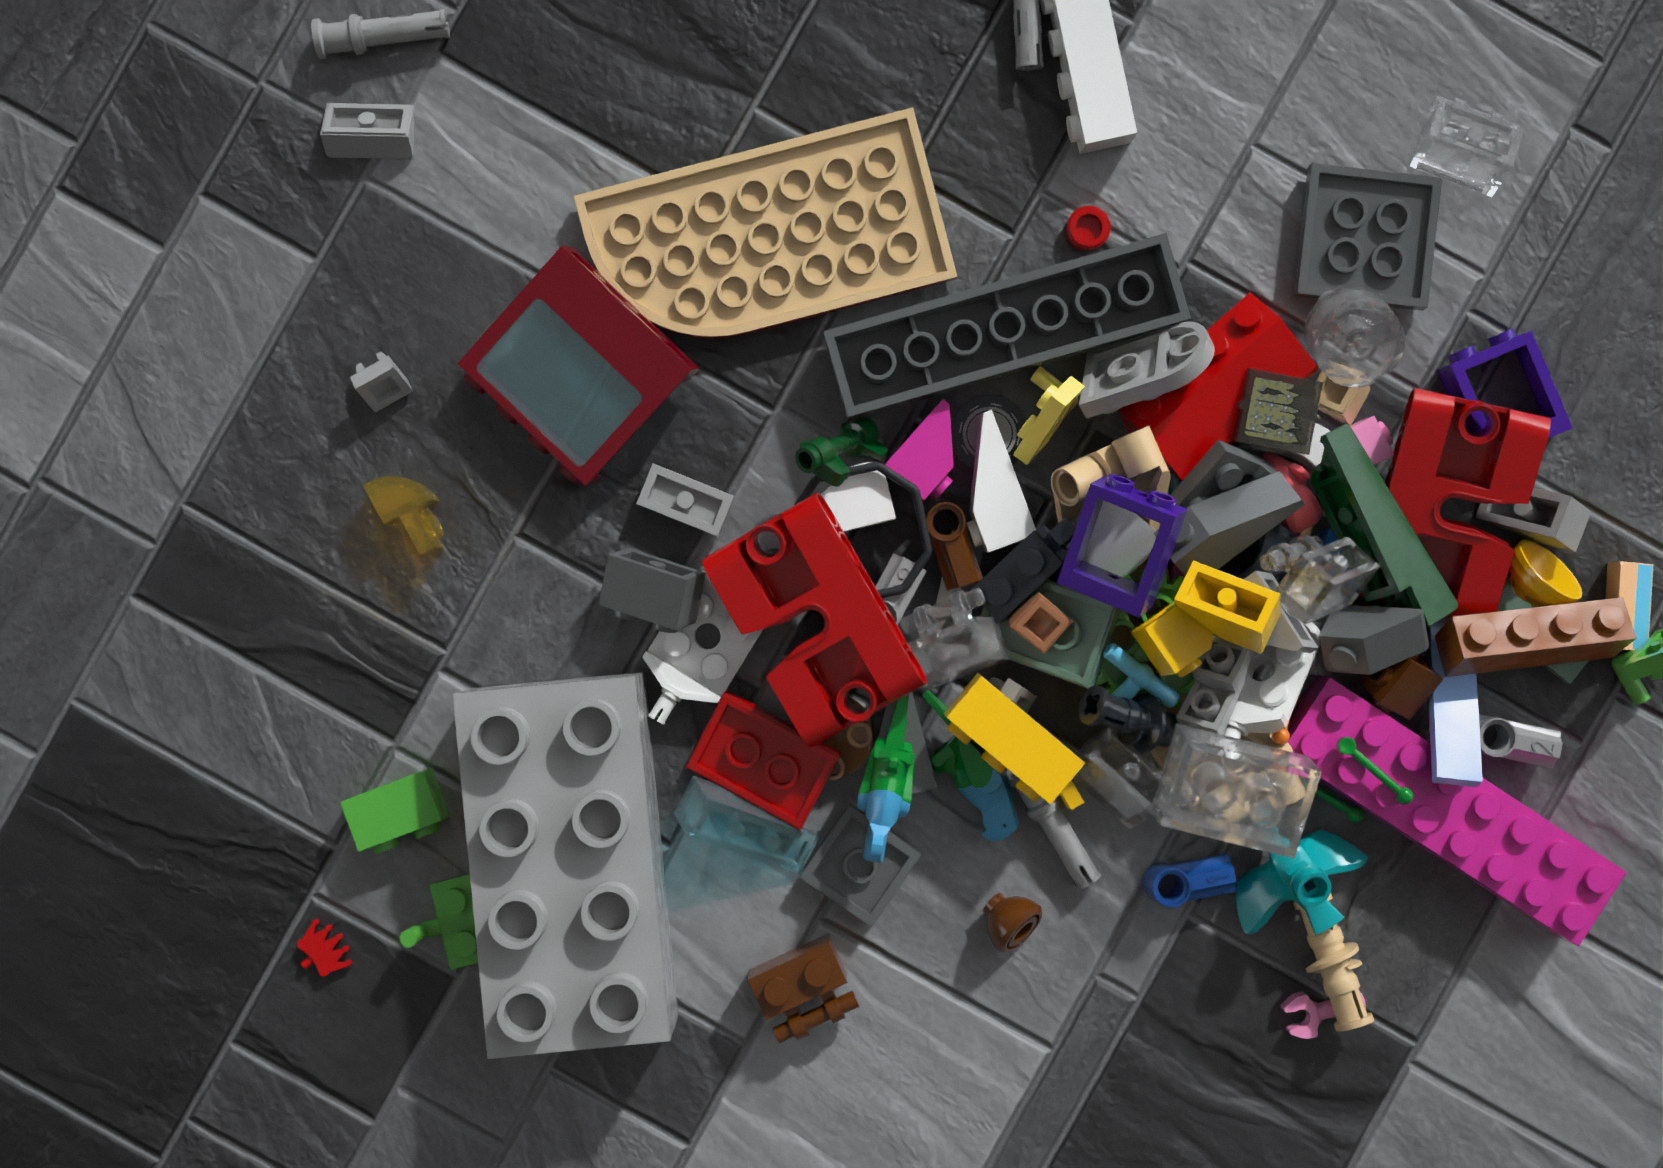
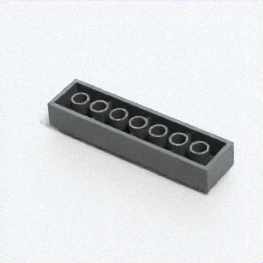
M1167 233L829 329L823 331V339L846 419L849 422L1082 355L1179 322H1187L1191 319L1168 236Z

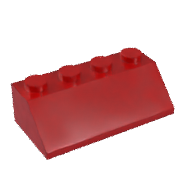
M1251 292L1207 329L1214 344L1215 352L1208 367L1198 377L1176 390L1162 394L1154 400L1139 401L1121 407L1118 410L1129 434L1148 425L1150 426L1170 473L1180 482L1184 480L1217 440L1233 445L1245 434L1255 378L1293 384L1295 388L1291 391H1294L1318 370L1316 363L1281 317ZM1267 389V390L1264 392V393L1270 392V393H1273V394L1279 393V392H1276V391H1270L1269 389Z

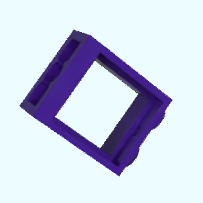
M1514 329L1500 333L1488 339L1491 347L1477 353L1473 345L1448 355L1451 364L1437 369L1447 395L1477 400L1465 370L1515 350L1542 416L1551 419L1548 438L1573 428L1532 330L1516 336ZM1475 411L1467 416L1465 420L1467 432L1477 433L1486 426L1487 421L1483 412Z
M1109 474L1108 477L1104 476L1090 484L1057 583L1140 618L1153 607L1188 509L1176 505L1177 500L1166 493L1150 491V494L1133 488L1134 482L1130 479ZM1103 501L1161 523L1140 584L1083 561Z

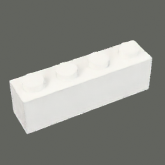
M1040 0L1042 12L1044 15L1050 14L1053 30L1048 31V41L1052 57L1059 56L1062 73L1057 74V83L1061 99H1068L1071 116L1066 117V125L1071 143L1077 142L1080 154L1131 143L1137 134L1109 0Z

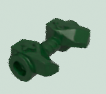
M861 417L855 421L841 424L840 433L834 438L828 440L824 437H818L801 442L800 448L795 454V461L799 469L804 473H813L828 484L839 487L848 478L850 472L839 458V454L844 453L847 456L870 458L884 464L887 448L878 441L879 431L876 424L870 418Z

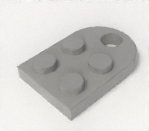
M1179 322L1088 352L1082 382L1085 387L1081 392L1079 407L1086 419L1102 413H1113L1121 407L1139 401L1154 400L1162 394L1176 390L1194 380L1208 367L1214 356L1215 347L1207 330L1196 322Z

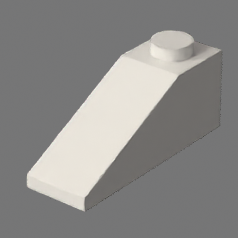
M992 410L986 411L979 416L969 507L972 521L966 522L973 546L981 545L984 553H989L1024 540L1036 530Z
M879 471L849 476L839 487L831 485L821 493L844 532L896 519L886 476ZM775 534L765 541L767 551L779 549L780 543Z

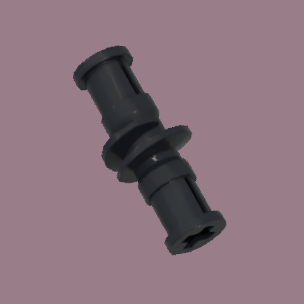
M1094 685L1089 687L1080 700L1078 713L1080 720L1084 724L1090 726L1101 724L1110 727L1112 731L1117 732L1121 743L1129 746L1133 745L1137 751L1145 753L1150 752L1156 746L1170 747L1176 749L1181 756L1192 759L1200 755L1206 746L1208 735L1180 727L1176 719L1177 716L1166 712L1160 699L1151 694H1140L1133 699L1119 698L1110 695L1104 687Z

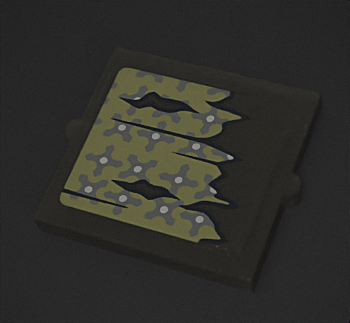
M1247 368L1242 400L1236 404L1240 410L1234 441L1309 455L1315 423L1320 421L1317 411L1323 382Z

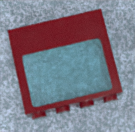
M563 245L457 363L466 372L464 379L472 388L481 394L487 392L498 402L495 407L496 410L512 424L519 422L530 433L527 438L536 449L546 455L550 452L562 463L559 469L570 481L577 485L582 482L585 486L594 484L601 478L598 473L681 382H688L700 369L574 248Z

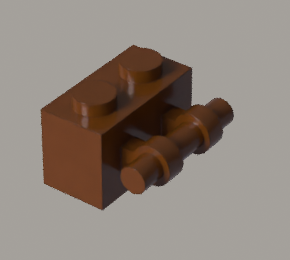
M829 933L749 970L748 982L766 1020L785 1012L788 1021L773 1027L779 1044L793 1037L797 1040L810 1035V1029L830 1020L834 1024L846 1018L845 1013L860 1007L853 990L837 997L834 991L835 988L847 983V972ZM821 996L824 1004L803 1014L801 1013L798 1005Z

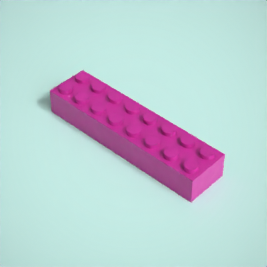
M1316 675L1291 714L1287 729L1290 734L1288 743L1292 747L1301 769L1567 942L1578 947L1580 946L1627 873L1483 777V782L1478 787L1432 783L1430 743L1330 677ZM1341 737L1352 738L1356 743V749L1400 787L1411 789L1413 792L1412 802L1406 805L1398 803L1394 792L1351 755L1341 754L1337 750L1336 743Z

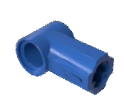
M1227 853L1171 864L1155 863L1145 871L1142 878V886L1145 893L1151 899L1166 907H1178L1186 901L1235 892V884L1237 882L1234 867ZM1172 874L1175 879L1173 890L1169 894L1160 895L1158 891L1160 879L1165 875Z

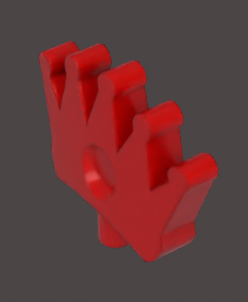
M314 919L303 938L297 943V947L308 955L301 962L302 967L307 969L315 963L320 976L324 977L333 971L350 966L353 963L351 959L338 961L345 952L350 950L348 945L333 950L338 942L343 939V933H338L335 937L326 940L329 931L333 929V925L328 924L325 929L316 933L320 920Z

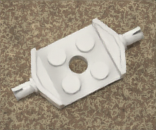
M707 573L705 575L696 623L684 627L676 633L659 631L648 651L643 655V659L663 687L661 690L663 693L648 716L655 719L660 710L663 709L657 719V722L663 725L677 701L681 702L682 699L718 703L762 630L741 635ZM705 623L715 625L720 631V642L712 649L701 647L696 640L697 629Z
M1287 576L1282 590L1319 648V628L1301 614L1295 606L1305 582L1298 577ZM1266 645L1262 654L1252 651L1248 671L1235 709L1222 738L1214 749L1216 754L1225 757L1226 754V758L1232 759L1241 735L1247 737L1248 733H1275L1286 728L1317 650L1312 653H1304ZM1270 664L1275 667L1273 675L1265 681H1256L1252 678L1256 668L1261 665Z

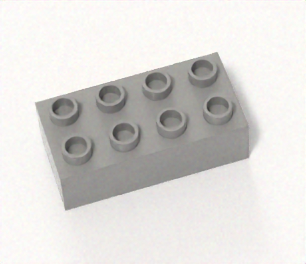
M645 672L472 688L452 694L487 1059L670 1041L678 1019Z

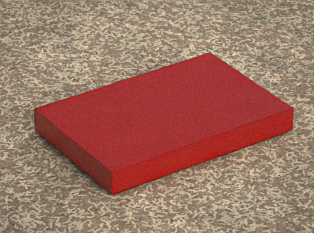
M727 689L723 693L686 768L801 831L842 752L825 742L810 748L802 740L794 725Z

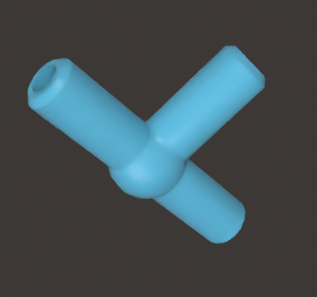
M1115 643L1106 647L1103 653L1104 658L1128 676L1111 695L1132 699L1144 688L1151 695L1159 698L1168 708H1172L1178 703L1180 695L1154 675V671L1149 665L1139 663Z

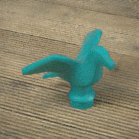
M1263 813L1256 815L1254 833L1267 849L1269 861L1250 869L1237 879L1236 906L1244 934L1251 935L1257 932L1267 923L1282 902L1287 900L1295 901L1305 910L1315 935L1330 929L1340 922L1344 916L1327 899L1332 889L1328 875L1361 868L1366 863L1368 857L1346 840L1322 829L1305 835L1296 843L1282 835L1275 824Z

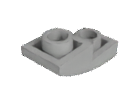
M1213 636L1211 649L1199 657L1202 664L1191 672L1195 682L1176 717L1180 727L1218 739L1222 738L1241 693L1252 650Z

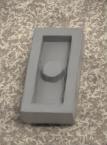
M652 463L636 504L719 537L735 496Z

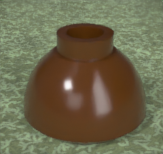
M1002 893L993 896L983 909V912L988 916L987 929L989 937L999 952H1010L1020 946L1034 932L1042 918V907L1036 902L1020 896L1005 897Z

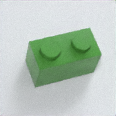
M432 767L340 802L358 852L371 847L374 854L387 851L400 845L397 837L410 832L414 833L416 839L441 830L439 822L450 816Z

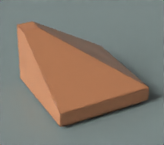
M1039 592L1008 618L1010 627L1043 654L1073 622V619Z

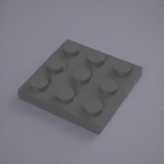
M1311 163L1307 168L1293 296L1421 311L1427 309L1442 178Z

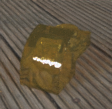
M399 476L380 477L363 485L383 524L394 526L403 522L420 555L430 556L444 548L439 539L444 536L439 521L432 512L429 514L425 512L426 508L439 502L438 498L429 488L417 481Z

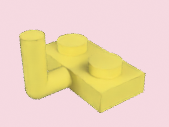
M1040 366L1031 377L1030 381L1045 392L1036 404L1041 409V412L1037 417L1034 414L1031 415L1017 434L1023 440L1013 455L1024 464L1028 465L1047 445L1065 416L1078 404V396L1085 386L1072 376L1062 383Z

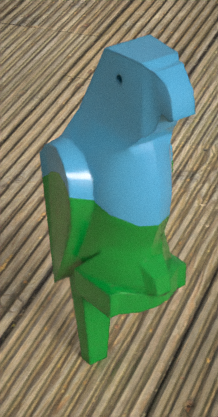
M929 690L925 691L922 696L945 723L949 725L951 721L944 715L948 708ZM953 735L930 757V761L934 764L932 769L937 773L950 774L960 793L982 812L985 829L982 830L981 835L990 841L1004 840L1018 828L1020 823L1008 782V768L1000 774L981 758V755L986 750L972 739L968 745H965Z
M904 696L897 700L886 738H877L869 756L859 790L857 806L858 809L865 812L868 821L863 858L868 861L883 863L890 828L897 822L898 818L906 817L910 810L915 753L912 750V743L904 742L909 696Z

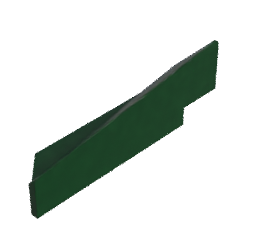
M1342 425L1322 435L1320 442L1324 446L1321 463L1313 468L1310 482L1366 601L1369 602L1383 597L1386 607L1423 609L1426 627L1433 625L1458 608L1457 600L1350 425Z

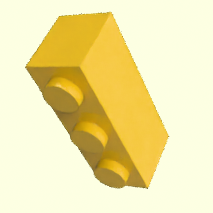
M979 673L975 675L944 712V715L951 721L946 729L965 745H968L972 739L986 750L981 755V758L1000 774L1008 768L1020 779L1015 786L1035 803L1042 797L1049 804H1052L1085 764L1082 759Z

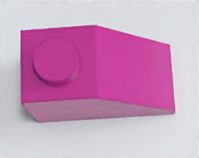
M944 399L941 400L885 464L918 487L922 502L928 495L936 500L953 481L947 476L954 466L950 404Z

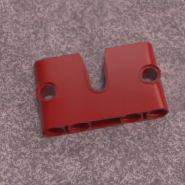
M1413 388L1407 401L1385 484L1458 602V608L1445 617L1452 618L1454 616L1497 612L1515 550L1509 547V543L1469 523L1442 517L1440 515V507L1450 498H1459L1481 504H1529L1549 437L1551 419L1545 416L1486 404L1479 400H1468ZM1475 411H1484L1487 416L1486 426L1477 433L1467 432L1465 429L1467 416ZM1357 584L1356 596L1364 597L1359 584ZM1383 597L1375 599L1376 601L1385 602Z
M816 492L703 558L702 562L705 572L741 635L783 624L807 610H816L823 616L825 621L823 631L802 642L766 676L798 734L810 748L857 722L867 720L873 713L927 684V679L921 665L832 510L820 493ZM765 531H770L778 537L780 545L775 555L766 553L761 547L760 538ZM860 688L864 690L870 699L869 707H855L849 699L850 689Z

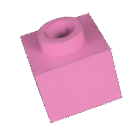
M1375 416L1362 419L1350 425L1374 465L1394 455L1390 447L1393 444L1390 431L1383 422H1377Z

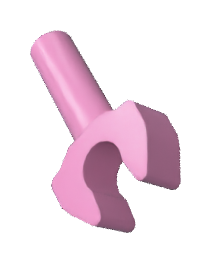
M1303 991L1291 994L1280 1006L1286 1013L1298 1010L1306 1011V1017L1302 1022L1286 1026V1030L1291 1035L1304 1039L1317 1037L1318 1027L1322 1020L1336 1017L1330 1000L1317 1003L1311 1000ZM1361 993V996H1362V999H1363V1002H1364V1005H1365V1008H1366L1365 999H1364V997H1363V995H1362V993Z

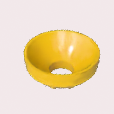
M1523 539L1515 546L1509 568L1511 573L1509 580L1512 583L1511 588L1523 601L1530 603L1533 607L1576 603L1582 597V589L1577 579L1552 552L1542 545L1527 539Z

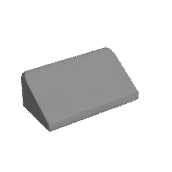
M327 103L320 133L326 155L331 158L412 159L414 152L415 108L414 105Z

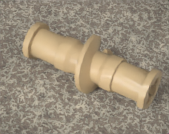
M1330 893L1329 897L1327 898L1328 901H1330V900L1333 899L1331 893ZM1294 901L1295 910L1300 909L1308 933L1306 937L1317 960L1305 969L1307 973H1321L1325 994L1329 996L1337 1019L1333 1023L1335 1030L1339 1032L1348 1031L1372 1023L1374 1021L1373 1015L1366 1011L1359 991L1360 984L1357 975L1352 970L1361 966L1362 962L1359 959H1349L1359 951L1358 944L1355 942L1343 943L1344 936L1340 926H1337V924L1315 935L1305 910Z

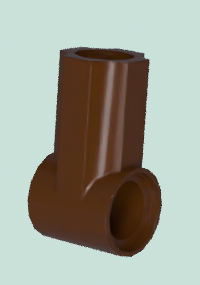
M949 502L933 506L926 514V522L946 591L980 581L983 577L966 527L963 511L956 504ZM945 510L955 516L957 525L952 534L942 535L934 529L933 518L937 512Z

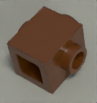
M1417 654L1373 674H1364L1359 681L1371 694L1368 701L1388 716L1394 711L1411 720L1442 682L1443 678L1423 657Z

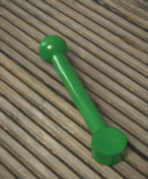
M1341 737L1336 743L1337 750L1341 754L1351 755L1394 792L1398 803L1406 805L1412 802L1413 792L1411 789L1400 787L1356 749V743L1352 738Z
M1305 778L1311 792L1348 814L1351 822L1359 823L1364 820L1365 812L1361 807L1348 805Z

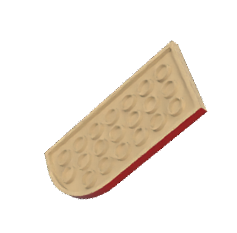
M913 107L574 196L584 238L590 256L599 273L654 325L680 335L708 339L746 335L957 279L955 265Z

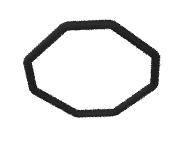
M872 462L848 467L850 470L849 476L879 471L912 493L923 552L902 585L878 590L882 598L903 594L909 590L932 553L920 490L915 484L883 463ZM816 475L812 477L794 505L811 496L817 485L825 481Z

